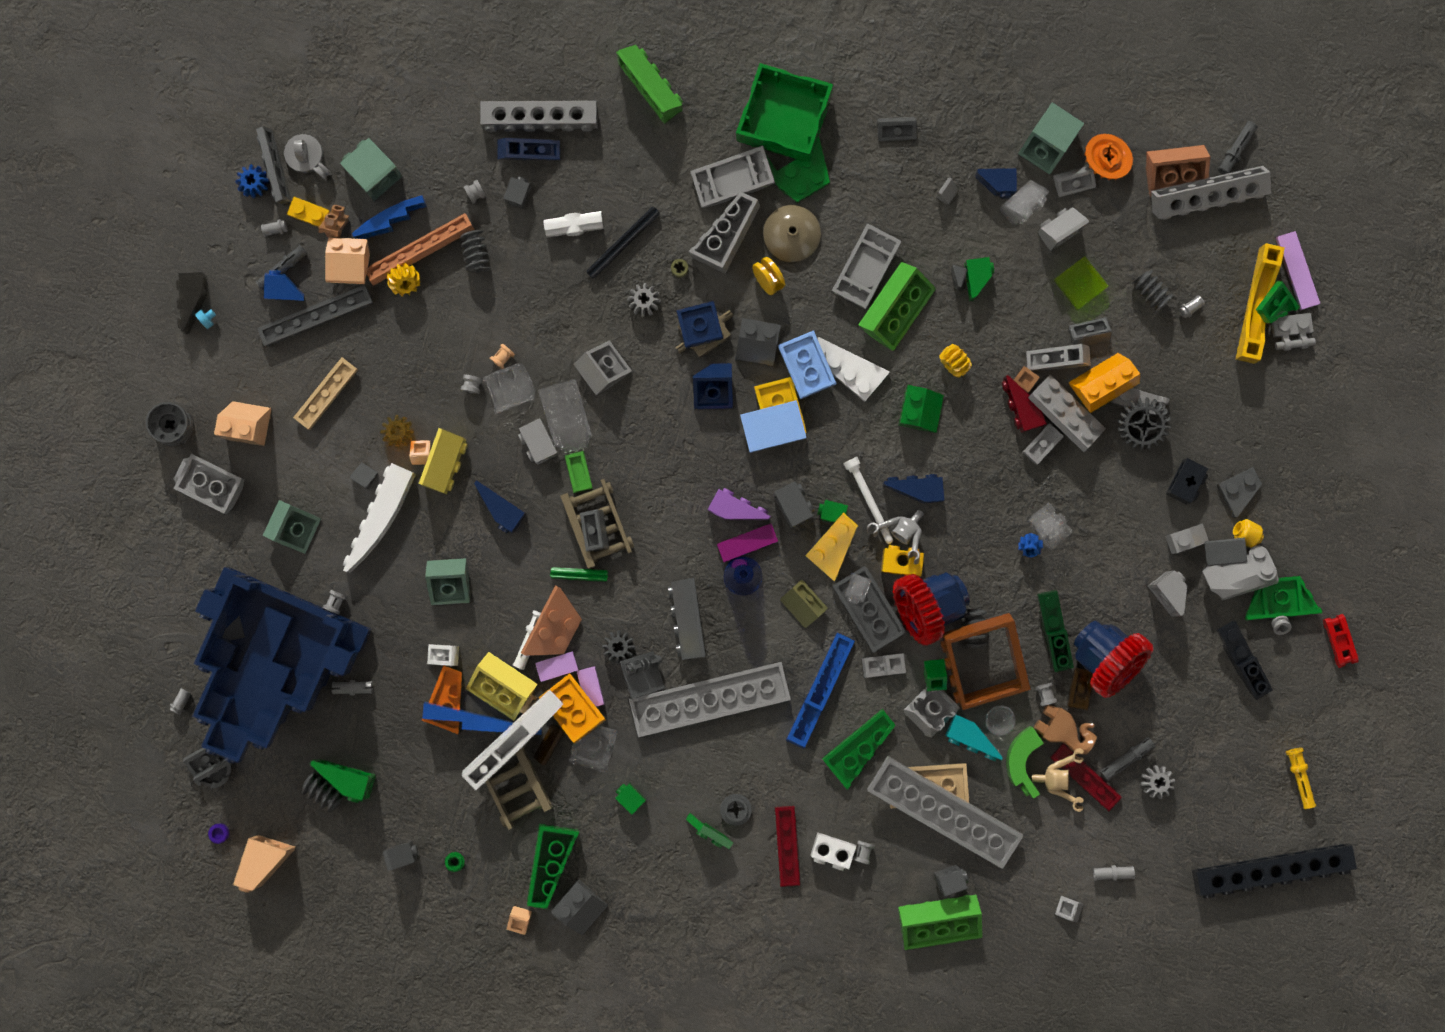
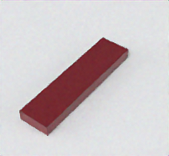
M1062 743L1051 755L1050 759L1057 762L1073 755L1074 752ZM1073 761L1060 767L1062 770H1069V776L1108 812L1122 798L1083 761L1081 763Z
M795 806L775 807L780 887L800 886Z

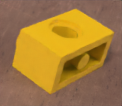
M889 545L888 548L883 549L881 572L898 575L915 574L921 577L924 553L919 552V563L914 564L915 556L908 560V553L912 548L904 551L900 550V546ZM900 555L907 558L906 566L898 564L897 559Z

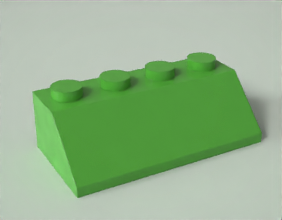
M636 45L616 52L619 66L664 124L682 111V99L677 93L673 94L670 90V83L666 78L662 79L660 77L659 69L654 63H649L647 60L648 55L642 48L639 50Z
M901 262L858 326L870 337L891 351H894L936 288L916 267Z
M965 895L958 898H946L939 901H928L898 907L904 950L982 938V913L977 895Z

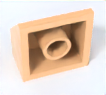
M328 238L325 252L326 282L365 284L370 259L367 239Z

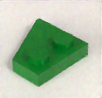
M1276 281L1256 308V311L1265 323H1272L1279 317L1288 315V312L1298 310L1300 306L1283 281Z
M689 813L686 820L698 830L696 834L704 839H707V837L713 839L711 842L719 848H722V846L728 849L731 848L733 842L727 836Z

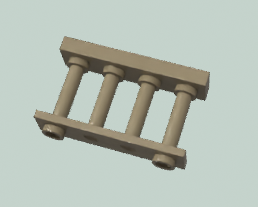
M605 479L601 480L603 487L577 497H570L568 493L560 495L588 569L596 567L595 562L602 557L623 549H627L628 553L631 554L633 553L631 548H634L631 536L627 537L612 500L611 494L614 493L610 482L606 483ZM606 494L610 505L599 510H603L604 515L613 512L617 522L606 527L607 535L620 530L623 541L609 546L608 549L586 552L580 514L577 515L574 508L580 503Z
M523 746L513 755L517 756L519 760L518 766L492 779L489 778L485 782L502 815L499 817L503 827L507 826L508 830L514 827L512 821L538 808L543 809L544 812L553 808ZM519 773L526 774L528 778L526 784L499 796L495 785ZM529 790L535 792L537 798L534 802L508 814L504 803Z

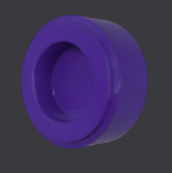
M222 823L213 825L208 831L209 839L215 844L225 842L230 835L229 828Z

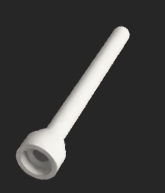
M858 457L843 463L846 470L853 473L876 523L885 522L859 470V464L861 463ZM888 528L881 529L880 531L886 543H893V538Z

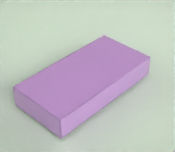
M573 652L535 663L541 682L579 670Z

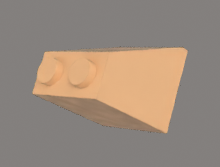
M231 402L218 414L214 435L226 440L264 446L272 408Z
M261 835L249 838L233 885L238 886V890L248 893L250 890L253 891L261 887L292 854L295 846Z

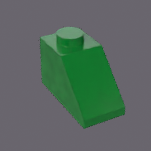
M989 257L970 259L964 263V268L967 270L966 282L969 302L977 297L992 277V274H994V264L990 262Z

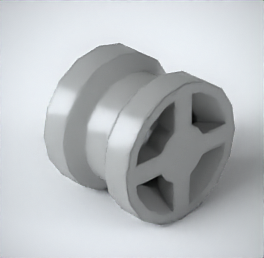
M475 180L470 186H464L472 204L476 203L477 199L486 197L478 180Z
M464 375V385L461 386L460 390L472 394H480L479 385L483 379L472 375Z

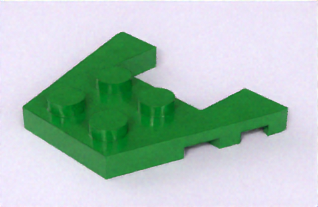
M819 137L810 163L796 159L777 171L767 156L775 181L774 184L797 204L830 184Z

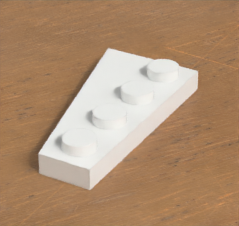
M820 337L817 338L833 376L864 402L890 373Z

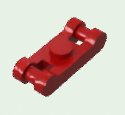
M1340 614L1336 615V618L1323 619V625L1327 630L1337 667H1345L1348 663H1358V655L1345 616ZM1339 625L1341 631L1336 632L1334 626ZM1347 650L1348 655L1343 656L1342 651Z

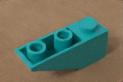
M958 715L953 716L945 736L949 737L948 742L958 746L960 743L967 745V750L976 754L978 751L986 753L984 757L992 761L1003 759L1001 754L974 722Z

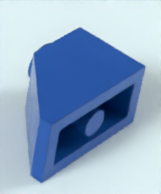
M269 270V273H265L264 299L304 301V294L285 274H281V271Z

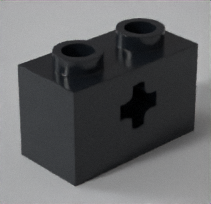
M1189 458L1182 460L1166 495L1186 505L1195 502L1200 493L1198 491L1200 485H1203L1208 478V474H1206L1208 468ZM1190 478L1192 485L1187 486L1188 482L1185 480Z

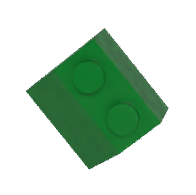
M907 385L898 426L937 433L944 395L927 388Z

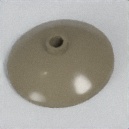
M787 205L776 209L768 217L764 225L763 238L768 251L774 257L784 262L794 263L807 259L815 252L820 242L821 229L818 220L808 209L797 205ZM795 228L796 232L794 234H791L789 232V229Z

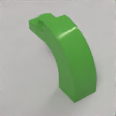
M1029 726L1012 741L1006 757V768L1011 783L1014 786L1021 783L1020 789L1025 796H1030L1034 799L1040 793L1027 775L1026 760L1032 751L1044 743L1034 728Z

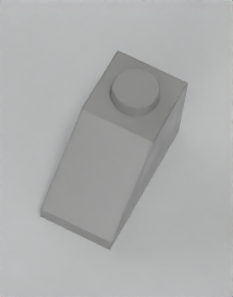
M1203 523L1165 536L1171 554L1205 544V541H1209Z

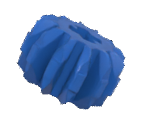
M250 165L249 170L242 167L244 172H238L237 176L240 179L235 180L236 184L239 185L237 189L243 192V195L246 197L251 195L252 198H255L256 193L263 196L262 189L267 191L268 187L265 184L270 183L268 178H266L267 173L262 171L260 166L254 168L253 165ZM251 179H252L253 181H254V179L256 180L254 184H253L252 182H251V184L249 183V182L251 181Z

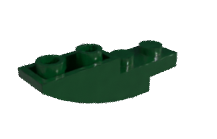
M1053 590L1037 594L1040 620L1054 672L1072 669L1074 665L1067 630L1064 627L1058 591Z

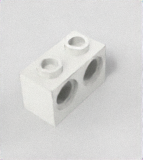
M817 832L810 855L814 858V862L825 865V862L833 864V868L844 871V868H850L856 845ZM822 844L829 847L828 852L824 855L818 853V847ZM839 851L847 852L845 860L840 861L837 859Z

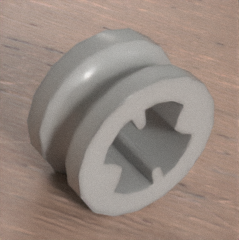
M320 162L317 168H313L325 181L328 175H332Z
M1278 616L1271 622L1274 632L1278 635L1286 634L1292 628L1286 616Z

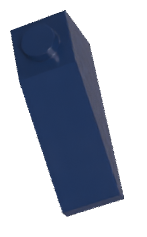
M502 138L497 140L498 159L560 160V140Z
M476 480L474 484L494 520L499 523L498 528L505 533L509 531L514 533L526 516V513Z

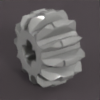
M644 283L643 289L636 285L637 292L632 289L630 290L633 296L628 297V301L632 302L629 304V308H635L634 314H638L641 310L642 317L645 316V311H648V314L651 316V308L657 311L658 307L655 304L661 303V300L656 298L659 296V292H653L654 286L647 289L646 283ZM646 296L649 301H646V304H642L639 299Z
M1154 765L1153 771L1147 768L1146 771L1149 775L1142 774L1141 776L1146 779V781L1141 782L1142 786H1147L1143 790L1144 793L1150 792L1151 798L1157 795L1158 799H1162L1163 794L1169 796L1168 789L1174 790L1170 783H1174L1175 779L1169 778L1172 772H1166V767L1164 766L1159 769L1157 765ZM1155 779L1162 781L1161 785L1154 783Z

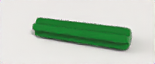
M552 567L550 576L552 579L606 582L608 580V571Z

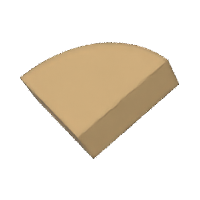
M532 694L520 712L524 714L538 701V698Z

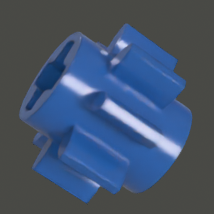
M1029 533L1024 537H1020L1018 550L1023 551L1024 556L1032 558L1037 556V554H1041L1043 540H1039L1038 535Z

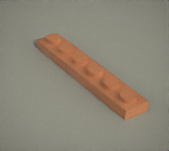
M466 213L372 264L367 269V276L374 286L385 280L387 274L391 273V268L396 269L397 264L401 267L405 263L410 266L459 239L462 234L475 229Z

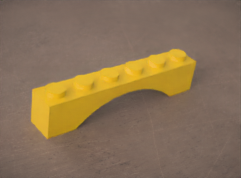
M1265 243L1259 248L1236 360L1253 364L1261 360L1265 343L1266 323L1262 320L1256 308L1275 284L1285 247Z

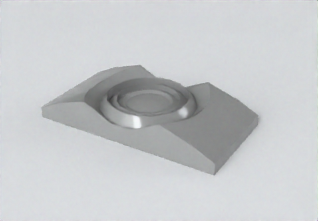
M763 146L690 171L702 208L725 203L737 197L740 192L745 194L753 193L775 183Z
M867 223L831 292L866 309L901 240Z

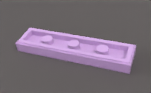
M1296 231L1276 237L1277 245L1285 247L1283 262L1297 303L1300 306L1299 309L1303 310L1319 305L1320 301Z

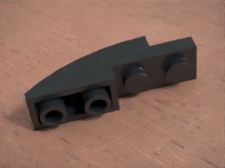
M1232 621L1219 628L1217 632L1224 644L1222 646L1254 699L1257 700L1273 691L1257 657L1253 656L1237 622Z

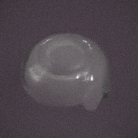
M995 706L986 715V727L992 734L998 736L1007 735L1015 726V714L1009 707Z

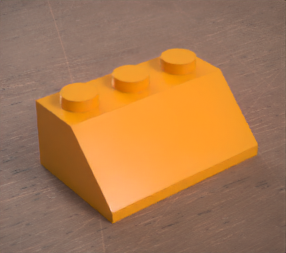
M1117 353L1069 382V385L1087 410L1092 413L1140 384V372L1130 359Z

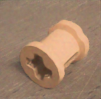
M501 344L499 351L494 356H491L490 360L501 369H504V364L510 357H514L515 354L504 344Z

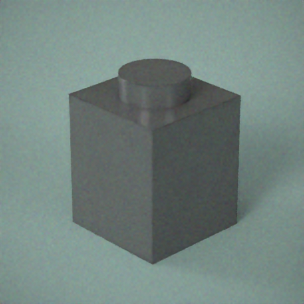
M511 177L503 198L505 203L524 209L531 191L528 180L522 177H517V179Z

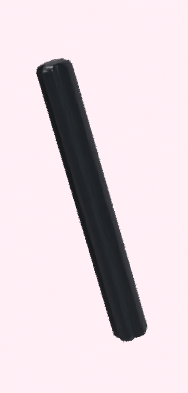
M654 206L651 207L586 271L587 274L594 279L659 216L660 212Z

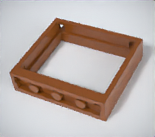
M1010 613L944 632L943 641H940L943 653L946 652L947 655L944 661L947 670L951 671L949 676L950 684L956 690L953 693L956 704H960L963 710L1031 690L1015 621ZM1005 627L1017 679L964 695L951 643Z

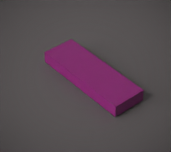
M770 523L718 543L717 547L723 562H727L776 543L778 539Z

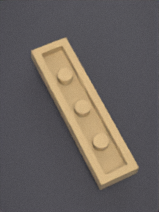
M341 357L293 418L308 430H311L358 369Z

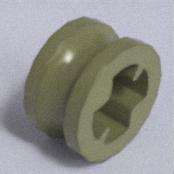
M683 259L673 261L671 264L672 274L677 278L687 275V262ZM678 264H682L685 269L684 271L681 270V273H677V269L674 268Z

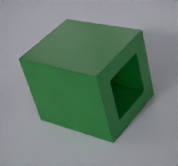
M825 500L824 504L820 503L817 515H821L820 520L835 523L843 513L846 514L848 505Z
M944 659L924 661V678L927 691L947 690V673Z
M623 783L616 791L618 795L615 799L631 815L646 801V798L631 783L627 786Z

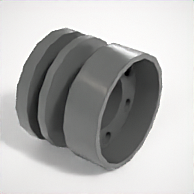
M161 402L153 406L148 412L146 428L149 435L158 442L167 446H179L186 443L191 437L194 430V422L191 415L179 405L171 402ZM170 422L175 423L174 429L170 428Z

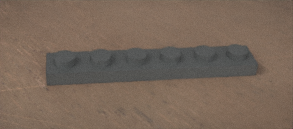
M363 285L257 329L263 345L268 347L372 305L373 301L367 286Z

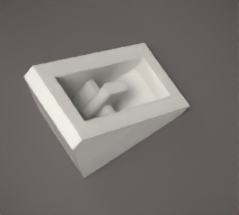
M429 644L427 664L458 666L459 646Z

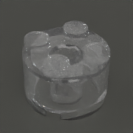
M1048 502L1027 519V522L1031 529L1039 535V539L1043 540V543L1049 549H1053L1069 537L1073 531L1066 524L1067 521L1060 513L1057 515L1054 507Z

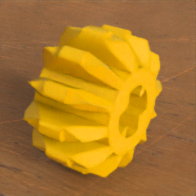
M405 263L401 267L397 264L396 269L391 268V273L387 274V284L394 294L399 293L402 297L405 293L410 296L411 291L417 292V287L420 286V275L413 265L408 266Z
M951 344L947 346L939 355L941 363L948 372L958 378L962 375L964 376L972 367L967 354L957 345Z

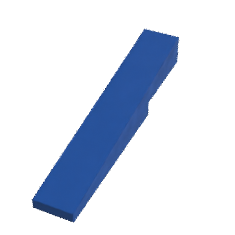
M836 634L786 741L802 749L805 748L855 642L854 640L842 634Z
M424 702L423 719L461 721L462 730L505 732L514 723ZM540 728L535 734L541 735L542 729Z

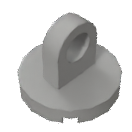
M300 134L292 137L287 142L284 149V157L290 168L296 172L308 173L314 171L313 168L318 167V163L322 162L323 150L317 139L311 135Z

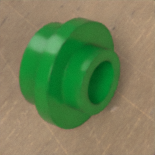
M452 852L445 858V866L451 872H458L464 867L465 859L458 852ZM453 858L458 859V865L452 864Z

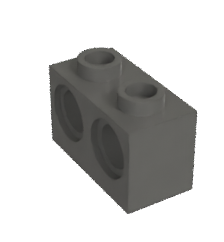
M957 865L934 872L939 889L944 896L968 889L966 885L969 882L967 874Z

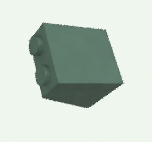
M1051 103L1018 154L1050 175L1084 123L1059 106Z
M370 138L359 142L356 149L352 153H347L340 163L373 201L378 199L402 177L398 168Z

